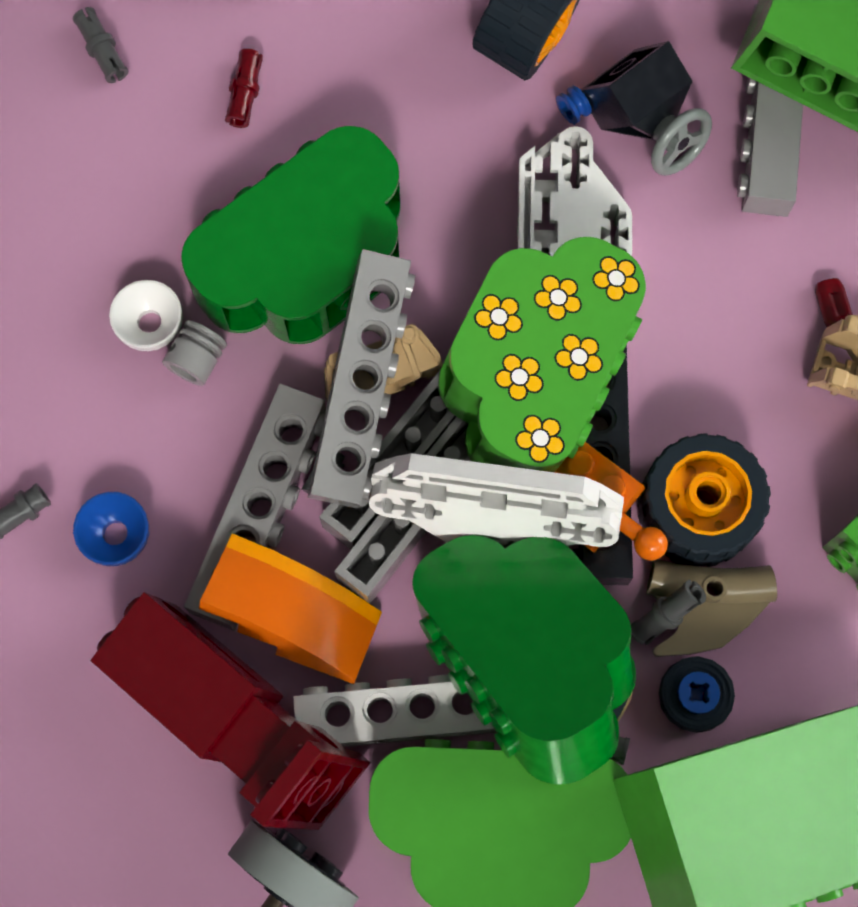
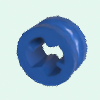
M572 85L567 89V94L561 93L556 96V104L561 114L573 125L580 122V116L587 117L592 112L589 100L577 86Z

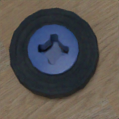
M699 656L683 658L671 665L661 678L658 691L661 709L668 720L680 729L694 733L710 731L722 724L731 713L735 699L733 682L726 670L715 661Z

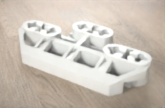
M577 126L569 127L563 132L557 133L555 137L537 152H535L534 146L519 159L517 249H535L548 252L553 257L561 245L578 237L599 238L611 244V236H609L611 231L610 220H614V225L617 227L614 236V246L632 256L631 209L593 161V139L586 129ZM572 149H576L578 155L576 188H572L570 182ZM550 155V173H555V180H535V173H542L543 159ZM542 202L550 203L549 223L555 224V230H534V223H542Z
M414 453L395 456L377 462L374 465L371 477L373 487L369 499L370 508L381 516L409 520L446 543L462 536L479 535L497 541L504 548L530 537L552 538L564 543L566 546L582 544L607 547L615 544L619 539L624 497L603 484L584 476Z

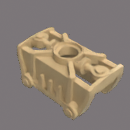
M848 315L845 320L841 319L824 330L808 379V387L816 386L831 391V395L836 396L840 394L858 400V315ZM826 343L845 349L852 360L847 359L845 364L837 362L835 355L825 350Z
M410 324L405 326L402 339L395 337L392 353L399 354V360L394 378L387 377L384 393L392 395L405 390L407 385L413 387L415 386V380L421 377L432 378L442 368L443 362L439 352L421 329L418 330L416 325ZM382 340L369 344L366 347L378 349L382 347ZM338 352L329 355L326 361V368H324L325 398L327 403ZM361 370L353 373V381L358 388L363 390L373 388L374 380L368 372Z

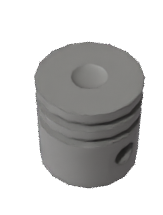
M187 320L183 325L184 329L179 331V337L175 338L162 363L168 370L182 379L203 386L218 362L216 358H220L222 355L221 350L226 348L227 343L211 329L197 322Z

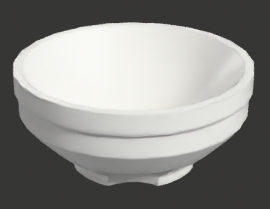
M155 280L135 281L119 291L111 304L109 317L115 335L124 344L139 351H153L168 345L174 340L182 326L183 312L177 295L170 287ZM149 313L159 315L161 317L160 327L154 332L142 331L139 328V322L144 315Z

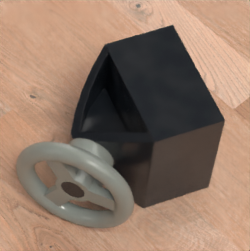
M669 41L634 49L581 89L589 100L592 109L591 114L601 130L656 141L651 155V164L654 171L660 175H672L687 167L700 154L709 139L712 119L706 110L694 108L678 116L692 84V79ZM699 120L700 130L690 133L687 130V124ZM690 147L679 159L674 161L680 153Z

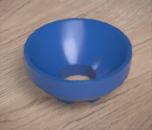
M105 492L92 497L81 506L73 524V535L77 547L87 559L104 566H120L135 559L144 549L149 537V522L143 507L134 498L120 492ZM114 523H122L127 528L126 539L118 545H110L105 540V530Z

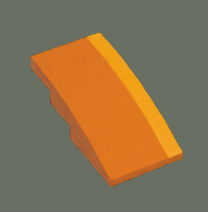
M233 533L199 604L200 610L239 624L238 633L276 646L275 655L352 684L356 681L382 614L380 610L350 590L315 570Z

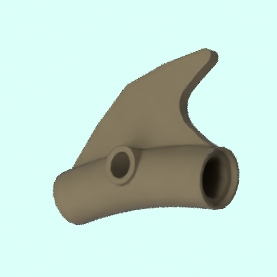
M659 559L654 560L646 594L652 595L657 600L661 597H668L683 586L686 581L691 580V582L695 581L703 588L706 594V601L683 617V622L677 627L676 632L667 640L657 645L652 653L656 657L682 656L724 647L747 628L770 602H776L777 583L772 567L767 565L745 568H711L672 563ZM707 587L712 588L715 591L716 596L710 595L707 591Z

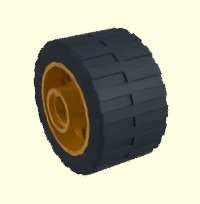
M490 0L475 31L472 43L473 49L524 81L528 80L537 72L550 51H553L561 40L580 0Z
M703 433L692 437L680 438L678 442L670 444L662 451L643 480L642 484L645 490L637 500L639 523L643 528L655 527L664 532L668 540V548L664 555L675 563L711 567L723 561L727 562L735 557L739 551H742L765 524L764 520L769 514V497L771 496L764 468H761L757 461L758 459L752 452H748L742 444L737 441H731L725 436ZM698 498L705 500L707 504L702 503Z

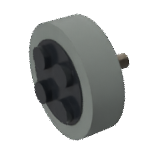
M251 820L228 852V855L238 865L261 883L264 889L270 893L261 907H283L284 904L288 907H353L359 899L355 893L339 880L343 875L342 871L316 851L311 858L307 856L304 852L308 847L284 828H279L274 833Z

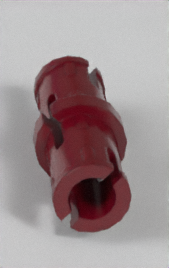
M253 49L240 50L236 74L229 84L231 95L225 122L237 128L249 126L254 98H257L260 88L257 83L263 55Z

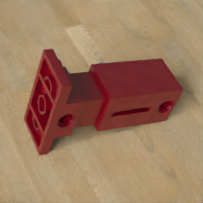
M143 592L140 597L135 598L128 604L124 611V618L113 631L103 636L97 645L98 651L90 660L200 759L222 762L246 784L239 793L255 806L250 815L263 827L319 830L371 763L359 752L346 749L321 727L297 721L278 705L284 697L278 690L180 607L146 592Z

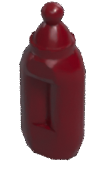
M838 278L823 280L816 284L815 294L826 327L841 319L845 320L848 315H853L844 285Z

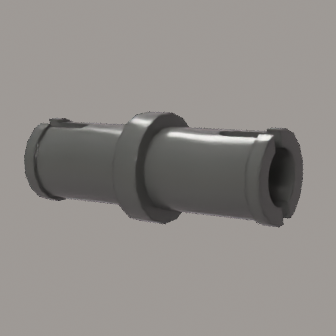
M85 8L88 17L85 16L82 9L74 14L73 22L77 25L87 43L85 46L86 51L90 57L96 59L108 83H116L114 74L121 81L128 75L129 71L115 49L116 42L112 34L106 33L94 8Z
M688 580L670 596L661 597L653 603L652 610L631 624L632 636L640 644L645 643V645H648L665 630L678 627L683 622V617L706 601V594L703 588L697 582Z

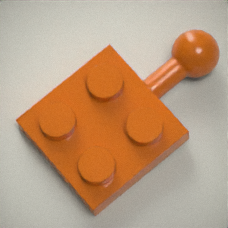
M586 442L582 447L579 446L573 459L567 457L555 473L587 477L624 497L620 531L634 541L635 551L641 558L653 561L661 558L666 553L668 540L663 531L655 527L643 528L626 515V512L645 490L642 483ZM584 545L593 553H595L599 548L596 546Z

